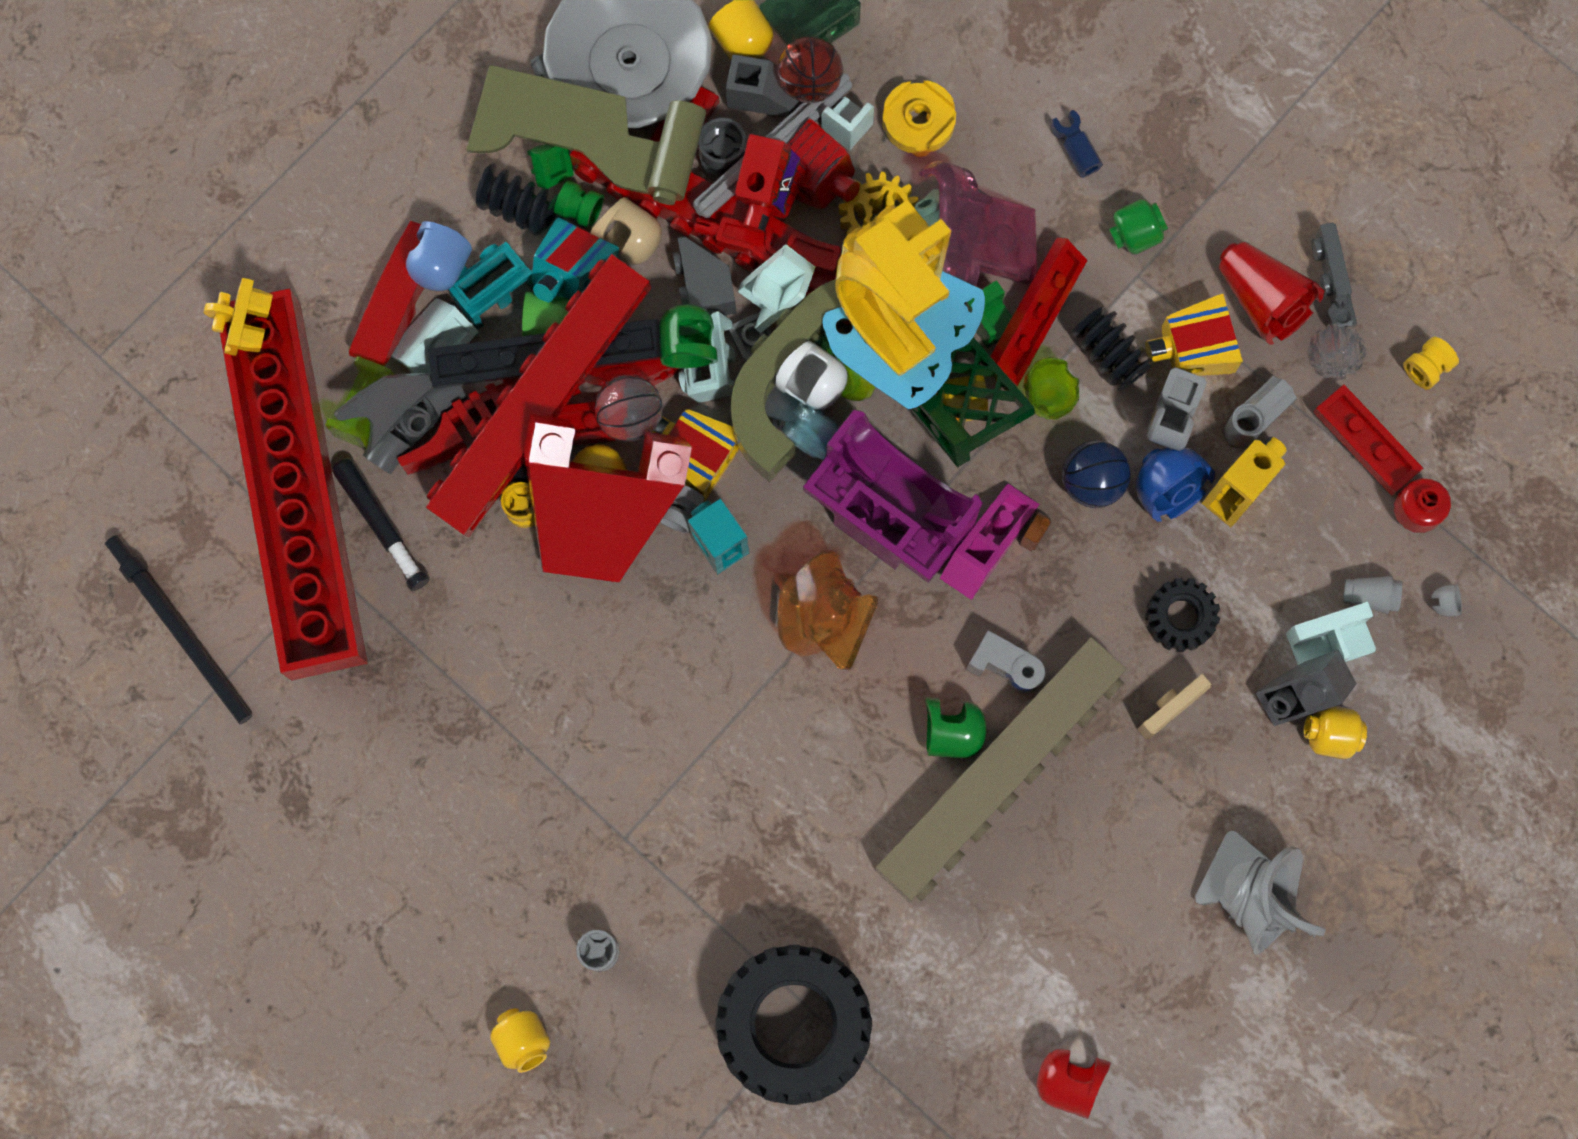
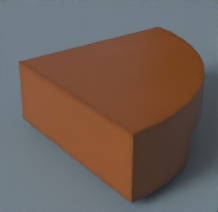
M1039 512L1025 533L1020 545L1031 552L1032 550L1035 551L1051 524V518Z

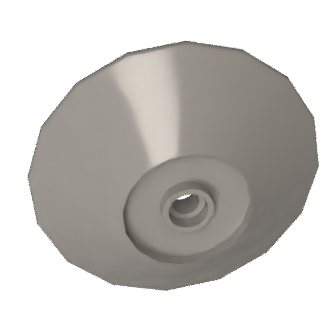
M562 0L545 29L543 62L549 79L625 96L628 128H641L665 120L671 101L690 102L695 98L710 70L712 36L702 9L693 0ZM632 57L636 59L632 64L624 63L626 58Z

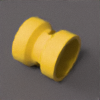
M1433 336L1423 344L1420 353H1413L1404 361L1403 368L1416 385L1425 390H1430L1440 381L1442 373H1449L1459 364V358L1446 341Z
M516 482L507 486L501 496V507L512 524L520 528H529L535 525L529 483Z

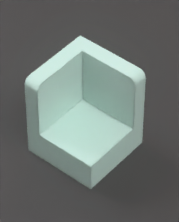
M844 97L833 110L826 106L822 111L821 128L848 150H851L873 125L874 106L868 102L861 109Z

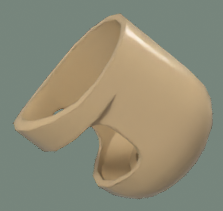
M624 197L602 216L592 228L591 234L619 247L622 261L638 265L647 261L656 251L661 241L662 229L658 220ZM613 221H617L611 231L604 236L608 226Z

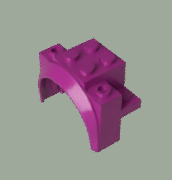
M857 410L852 411L827 443V457L803 486L805 493L834 513V525L894 570L902 563L928 583L948 558L951 559L955 550L973 529L979 510L983 505L977 494L973 498L967 497L942 483L915 464L877 432L870 424L864 412Z

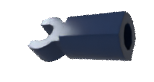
M1071 110L1068 119L1072 126L1063 127L1056 117L1052 120L1051 130L1058 139L1064 140L1063 147L1079 176L1084 178L1097 172L1103 163L1086 132H1081L1079 128L1081 124L1079 114L1075 110Z

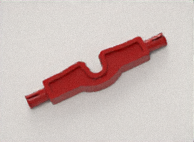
M697 217L694 233L715 237L716 244L719 247L750 254L760 264H763L778 251L771 247L774 230L770 225H767L765 233H758L743 227L744 221L722 217L721 222L718 223ZM798 232L789 235L786 245L815 266L814 272L830 276L835 275L838 260L842 256L839 246L815 240Z

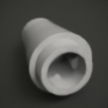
M1393 576L1345 579L1343 602H1350L1354 605L1368 602L1371 610L1389 614V611L1399 612L1402 581L1393 580Z

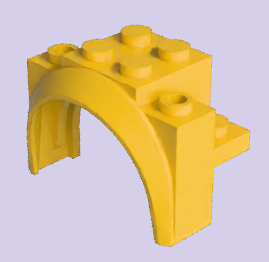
M908 200L897 207L895 205L888 206L876 217V222H871L863 228L859 227L853 230L844 239L842 256L838 260L835 283L838 300L851 324L872 350L898 376H902L935 352V345L914 319L940 300L942 302L949 296V290L940 279L951 230L942 219L929 226Z

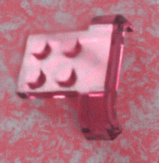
M935 161L926 165L920 171V176L928 178L934 175L939 183L940 219L951 230L942 271L975 287L978 282L979 272L1025 284L1031 283L1037 274L1035 209L978 193L976 178L967 168L944 161Z

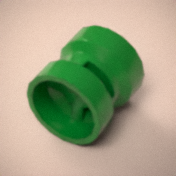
M568 180L558 194L554 213L565 219L570 217L576 218L578 225L591 229L603 208L604 195L596 191L586 193V191L582 190L580 184Z

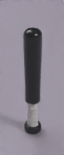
M349 458L336 462L332 469L334 476L386 552L392 554L396 563L403 570L408 579L406 582L407 587L411 591H416L425 586L430 580L429 575L425 571H420L412 560V557L403 545V539L355 463Z

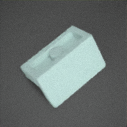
M436 298L405 331L391 357L402 363L411 373L431 374L428 349L468 344L479 331L455 306Z

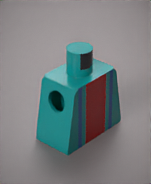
M558 217L536 250L533 258L532 281L535 284L533 287L534 294L538 299L549 303L556 296H564L571 299L578 290L583 293L591 282L588 276L593 267L601 259L606 262L611 254L618 258L619 247Z

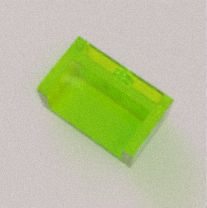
M357 356L354 365L359 373L345 403L369 385L384 376L394 375V373L387 367ZM356 417L342 421L331 418L327 419L325 426L334 437L367 449L370 436V422L367 417Z

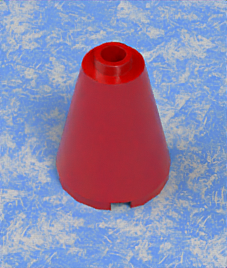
M1248 242L1232 243L1220 256L1221 263L1219 269L1257 332L1269 345L1274 344L1272 339L1274 337L1283 341L1296 332L1314 313L1309 308L1313 301L1316 299L1321 303L1324 290L1317 282Z

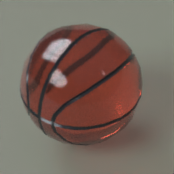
M805 36L797 38L786 46L779 58L777 74L782 88L790 97L800 102L811 104L824 101L833 95L841 83L843 64L839 52L830 42L820 37Z

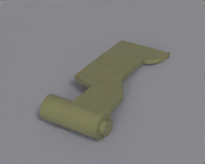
M489 65L466 150L471 153H493L506 148L514 137L577 151L584 154L615 186L651 195L653 200L662 204L674 205L675 201H681L685 197L706 111L702 107L690 102L671 101L660 142L629 135L625 96Z

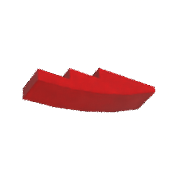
M410 220L397 243L363 314L349 349V356L385 368L416 314L415 304L424 288L409 276L406 268V259L409 252L414 250L420 243L417 237V232L421 226L420 223Z

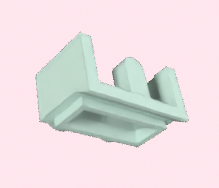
M719 311L711 314L714 323L711 345L718 351V362L709 365L711 379L702 381L700 367L688 368L679 372L681 389L699 403L732 396L735 383L730 379L728 363L735 362L736 356L734 349L725 342L724 331L733 328L732 321Z

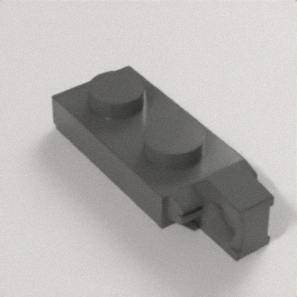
M1334 222L1322 224L1318 229L1315 239H1312V251L1315 261H1321L1324 274L1320 275V285L1324 290V297L1330 296L1332 304L1326 314V318L1332 332L1355 328L1357 321L1351 300V285L1337 227Z

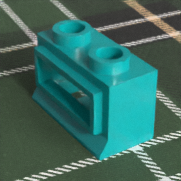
M507 242L500 246L492 244L484 249L479 256L480 261L471 268L464 266L455 285L447 289L451 298L477 330L484 326L480 318L482 313L495 304L500 309L506 308L512 302L510 293L524 282L531 290L535 285L532 281V271ZM507 261L513 264L514 267L470 300L465 295L468 290Z

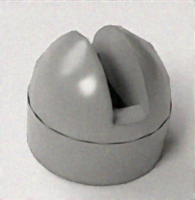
M1458 585L1442 586L1434 591L1431 599L1439 598L1440 605L1432 606V609L1437 614L1446 617L1461 615L1462 599Z

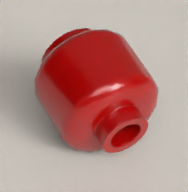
M1420 478L1410 482L1397 495L1394 502V514L1397 521L1405 529L1414 533H1425L1435 529L1448 517L1451 509V497L1447 489L1440 482L1433 479Z

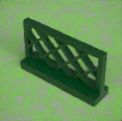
M964 325L954 326L955 337L959 335L960 329L965 328ZM974 337L964 347L951 352V372L971 374L968 386L948 384L949 374L943 386L938 390V396L935 394L927 402L910 409L957 468L970 461L971 451L1035 414L1034 406ZM956 351L972 352L975 355L974 364L953 362ZM937 363L934 366L928 367V369L935 370L940 364ZM977 375L994 377L997 381L995 389L974 387ZM911 387V397L913 398L916 392H920L924 388ZM945 394L965 396L963 407L945 406L943 403ZM971 398L992 399L990 410L969 409ZM998 400L1015 402L1019 406V409L1011 414L996 412ZM966 419L987 422L985 429L970 436L964 429Z

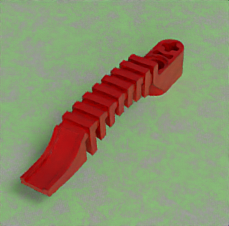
M660 359L597 367L591 370L583 383L586 382L603 387L616 377L631 375L646 379L655 386L675 375L679 368L667 367L661 363ZM520 378L503 380V383L497 386L492 382L485 386L486 391L480 394L477 391L468 395L469 400L462 403L459 399L452 403L453 408L442 413L440 426L432 439L423 446L397 458L407 475L454 458L462 448L468 450L456 428L464 424L473 440H475L477 437L473 435V432L477 425L473 419L479 415L481 419L485 416L491 419L492 415L489 410L495 407L499 408L496 401L502 391L508 385L514 387ZM623 379L614 382L606 389H609L615 395L629 390H647L652 386L638 379ZM579 388L572 397L581 393ZM640 392L625 393L618 395L614 398H627L634 396Z

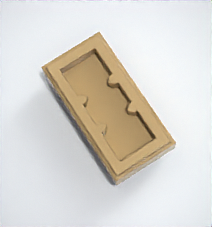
M1201 674L1179 694L1172 688L1155 703L1160 710L1146 720L1137 730L1145 739L1152 738L1209 690L1211 683Z

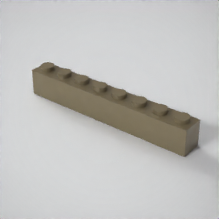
M1090 637L876 866L875 871L909 903L915 897L922 902L938 885L932 878L943 867L950 872L965 856L959 849L970 838L977 843L992 827L986 820L996 810L1004 814L1018 799L1019 796L1013 791L1023 780L1030 786L1043 772L1045 767L1040 762L1049 752L1057 756L1072 739L1067 733L1077 723L1083 728L1094 717L1098 710L1093 705L1100 697L1104 695L1109 700L1120 689L1124 682L1119 677L1127 668L1095 639Z

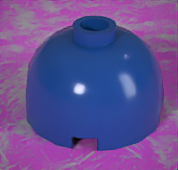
M1168 447L1154 449L1142 461L1143 465L1136 479V491L1139 501L1150 516L1157 522H1162L1160 516L1167 514L1170 519L1176 518L1198 503L1206 494L1202 487L1207 479L1213 484L1215 470L1202 456L1191 448L1185 447L1180 451Z

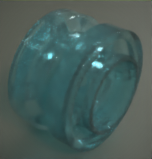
M799 403L794 410L797 421H786L781 430L799 449L814 458L817 456L824 460L827 457V443L837 432L838 425L819 410Z

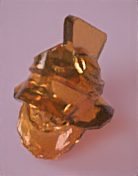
M824 551L816 555L797 574L791 575L787 574V572L775 573L774 582L781 589L778 601V634L784 648L801 657L818 654L823 651L839 669L850 670L878 605V597L870 594L861 596V592L856 589L853 581L846 577L839 555L833 551Z

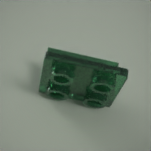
M766 0L760 5V10L786 45L793 43L806 46L807 36L811 37L812 45L821 42L833 43L860 24L861 3L859 0ZM824 43L812 46L813 52L818 53L830 44ZM788 46L793 54L806 52V47ZM806 54L795 56L799 62L806 60Z

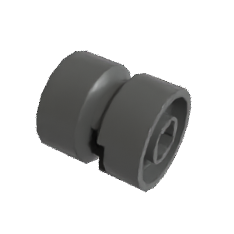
M720 117L710 120L702 128L698 143L700 164L707 178L714 182L744 156L747 140L745 131L739 123L729 118Z

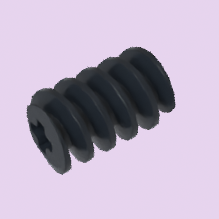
M494 163L489 164L478 183L476 206L482 211L489 209L490 213L495 217L502 215L503 220L508 223L516 221V226L520 229H527L529 227V232L535 236L543 233L556 216L554 206L558 194L549 202L547 201L549 192L547 188H542L538 195H535L536 184L530 181L522 189V177L520 175L515 176L511 183H509V171L507 169H503L498 176H495L496 165Z
M1100 307L1079 322L1072 330V335L1076 339L1084 337L1081 347L1084 350L1093 349L1090 359L1093 362L1103 360L1099 366V371L1102 374L1112 372L1108 382L1112 386L1122 384L1118 391H1121L1140 379L1150 369L1154 361L1149 359L1140 362L1139 358L1145 349L1140 347L1131 350L1130 346L1136 337L1131 335L1122 338L1120 335L1126 328V324L1122 323L1113 326L1111 323L1117 316L1116 311L1104 315L1102 312L1104 307Z

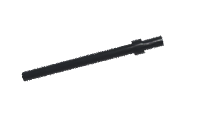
M118 535L109 538L105 545L121 565L119 571L128 583L135 584L238 724L241 725L247 722L252 717V714L146 574L148 568L138 556L134 557Z

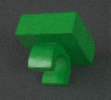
M544 144L527 151L532 159L533 168L531 172L536 178L537 187L548 189L574 176L569 149Z

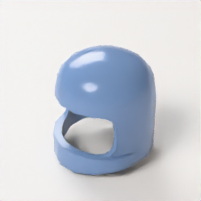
M423 221L417 232L420 243L414 250L409 252L406 259L408 274L418 285L431 291L450 289L455 285L472 251L471 244L465 237L447 226Z

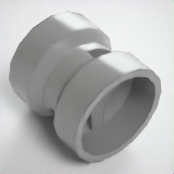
M685 485L660 523L673 530L689 533L688 520L692 518L691 512L703 503L704 496Z
M591 930L583 934L579 939L576 952L577 958L584 967L602 972L609 970L616 964L619 959L620 948L617 940L611 934L601 930Z

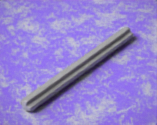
M841 72L835 73L830 78L831 82L836 80ZM845 73L842 74L839 80L832 83L834 93L830 84L820 87L815 93L828 95L833 93V95L815 94L814 103H810L808 98L765 137L784 141L787 144L809 119L813 121L818 120L826 106L831 108L851 90L852 83L849 80L850 77ZM743 157L693 201V207L699 216L709 218L735 195Z

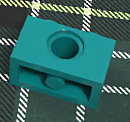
M721 498L714 503L706 501L691 512L692 518L688 520L691 537L717 575L749 554L747 535Z

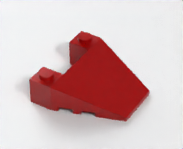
M530 413L524 457L529 479L542 571L545 573L619 583L685 486L692 446L684 437L646 432L638 472L569 462L575 428L571 421L564 418Z

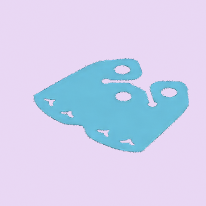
M943 271L940 280L949 290V296L942 302L940 300L914 319L935 345V352L902 376H898L863 341L864 339L854 326L849 334L843 335L836 330V323L840 319H848L842 307L826 312L823 317V328L833 354L843 364L907 409L922 405L938 392L951 373V352L964 347L971 341L982 320L985 308L983 290ZM974 298L975 300L971 304L972 312L970 313L964 303ZM965 325V328L960 329L959 335L955 337L954 326ZM939 363L940 366L934 370L935 376L932 377L928 367ZM911 387L924 388L922 391L916 392L913 398L911 397Z

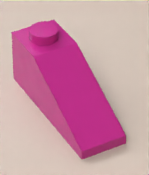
M1007 484L955 550L940 579L972 600L1040 504L1010 484Z

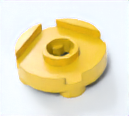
M923 80V83L911 84V81L904 82L894 88L886 98L882 119L883 130L891 143L900 150L912 153L916 157H925L930 152L943 147L953 135L956 121L954 100L945 88L935 82ZM913 111L918 114L922 111L927 112V122L924 124L912 122L913 117L910 113Z

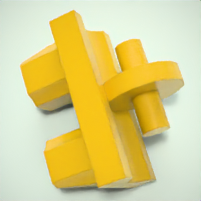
M241 279L234 308L229 306L231 295L224 292L219 293L217 303L205 304L204 314L214 319L212 331L223 333L225 322H231L224 351L226 354L236 356L238 349L260 352L265 329L244 324L246 313L267 318L273 295L260 289L252 288L254 280Z

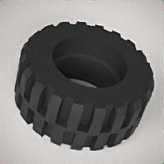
M800 945L773 947L764 950V952L755 957L752 956L743 963L736 973H733L727 982L728 984L723 994L720 996L717 1018H715V1030L717 1031V1044L720 1054L723 1056L731 1074L743 1084L742 1086L750 1092L763 1097L765 1100L787 1105H800L822 1100L843 1088L855 1076L867 1055L872 1031V1018L867 995L855 974L835 956L833 957L823 952L824 950ZM788 985H800L817 992L827 1003L832 1015V1034L827 1046L817 1057L800 1064L783 1063L771 1057L762 1048L755 1029L756 1014L763 1000L774 990Z

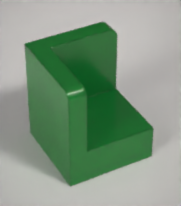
M997 280L982 289L985 296V308L976 332L987 348L1000 340L1012 318V315L1003 304L1005 291ZM974 298L964 303L970 313L972 312L971 304L974 302Z

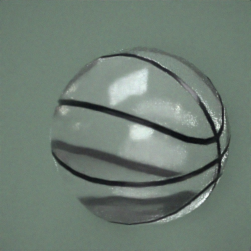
M632 374L618 375L606 382L597 393L594 404L595 418L600 428L610 438L628 443L638 442L645 438L646 432H654L659 425L663 413V402L658 390L649 380Z

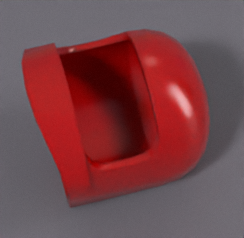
M1055 1049L1051 1051L1043 1060L1038 1073V1095L1044 1103L1053 1108L1088 1119L1098 1091L1109 1071L1111 1062L1096 1057L1093 1065L1085 1068L1069 1062L1071 1050Z

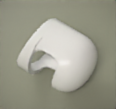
M807 341L792 352L783 362L776 375L775 384L777 389L783 393H788L805 406L815 410H822L830 407L841 396L847 383L848 374L841 361L812 341Z

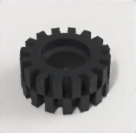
M1176 578L1171 583L1169 581L1166 582L1155 592L1148 602L1145 620H1148V632L1154 633L1155 637L1153 639L1157 644L1161 641L1165 644L1163 648L1168 650L1176 648V652H1184L1186 649L1192 651L1203 645L1214 634L1215 628L1220 621V617H1218L1220 605L1219 603L1215 604V594L1213 591L1209 594L1205 590L1207 585L1204 583L1197 585L1195 584L1196 579L1188 578L1187 581H1182V578ZM1177 601L1190 603L1197 613L1195 625L1189 629L1175 627L1168 618L1170 605Z

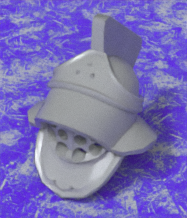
M1229 831L1225 835L1195 895L1196 903L1208 905L1220 902L1223 908L1227 910L1226 912L1230 914L1229 918L1234 919L1239 927L1244 928L1255 955L1261 954L1286 929L1293 933L1296 932V928H1299L1309 933V936L1312 934L1313 938L1316 935L1323 936L1326 931L1325 928L1316 926L1304 919L1296 910V897L1303 867V855L1299 848L1293 846L1285 848L1270 860L1240 833Z

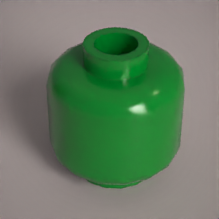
M1139 199L1117 210L1113 215L1116 226L1109 229L1118 249L1126 246L1129 253L1137 255L1160 244L1164 239L1163 232L1168 230V227L1156 202L1150 204L1146 199Z

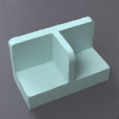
M786 244L741 281L738 289L740 294L761 309L754 327L760 333L778 320L787 308H793L805 297L815 270L813 264Z
M1365 602L1295 625L1287 631L1286 636L1297 664L1300 665L1304 661L1336 650L1340 651L1345 662L1374 653L1376 647L1366 624V621L1373 617L1369 603Z

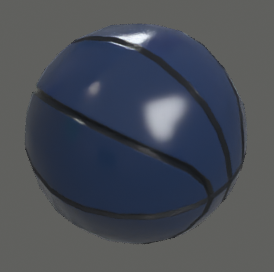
M1091 440L1074 448L1066 457L1062 467V482L1068 495L1075 502L1094 509L1103 508L1118 501L1127 491L1131 478L1130 466L1124 453L1118 447L1100 440Z

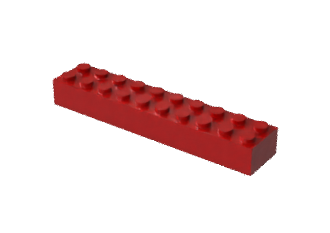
M289 288L269 293L273 297L267 318L246 313L244 324L265 329L260 352L238 349L236 356L224 353L231 322H225L220 338L280 673L293 681L368 664L301 303ZM236 300L230 301L229 306L234 308Z

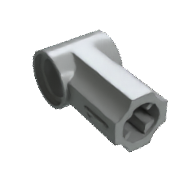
M1273 375L1244 404L1235 409L1224 425L1223 432L1228 443L1237 448L1249 447L1265 429L1296 401L1297 397L1293 392V388L1284 379H1279ZM1243 420L1248 422L1252 427V431L1247 432L1240 429L1237 421Z

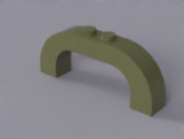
M836 279L821 285L809 293L795 309L787 308L776 322L778 327L768 337L764 334L755 342L750 351L752 355L741 368L734 383L731 397V416L736 442L747 462L769 483L795 455V444L771 423L765 411L766 401L776 386V375L786 358L807 341L816 343L825 333L823 328L825 313L841 307L835 289ZM840 319L836 324L848 321V319Z

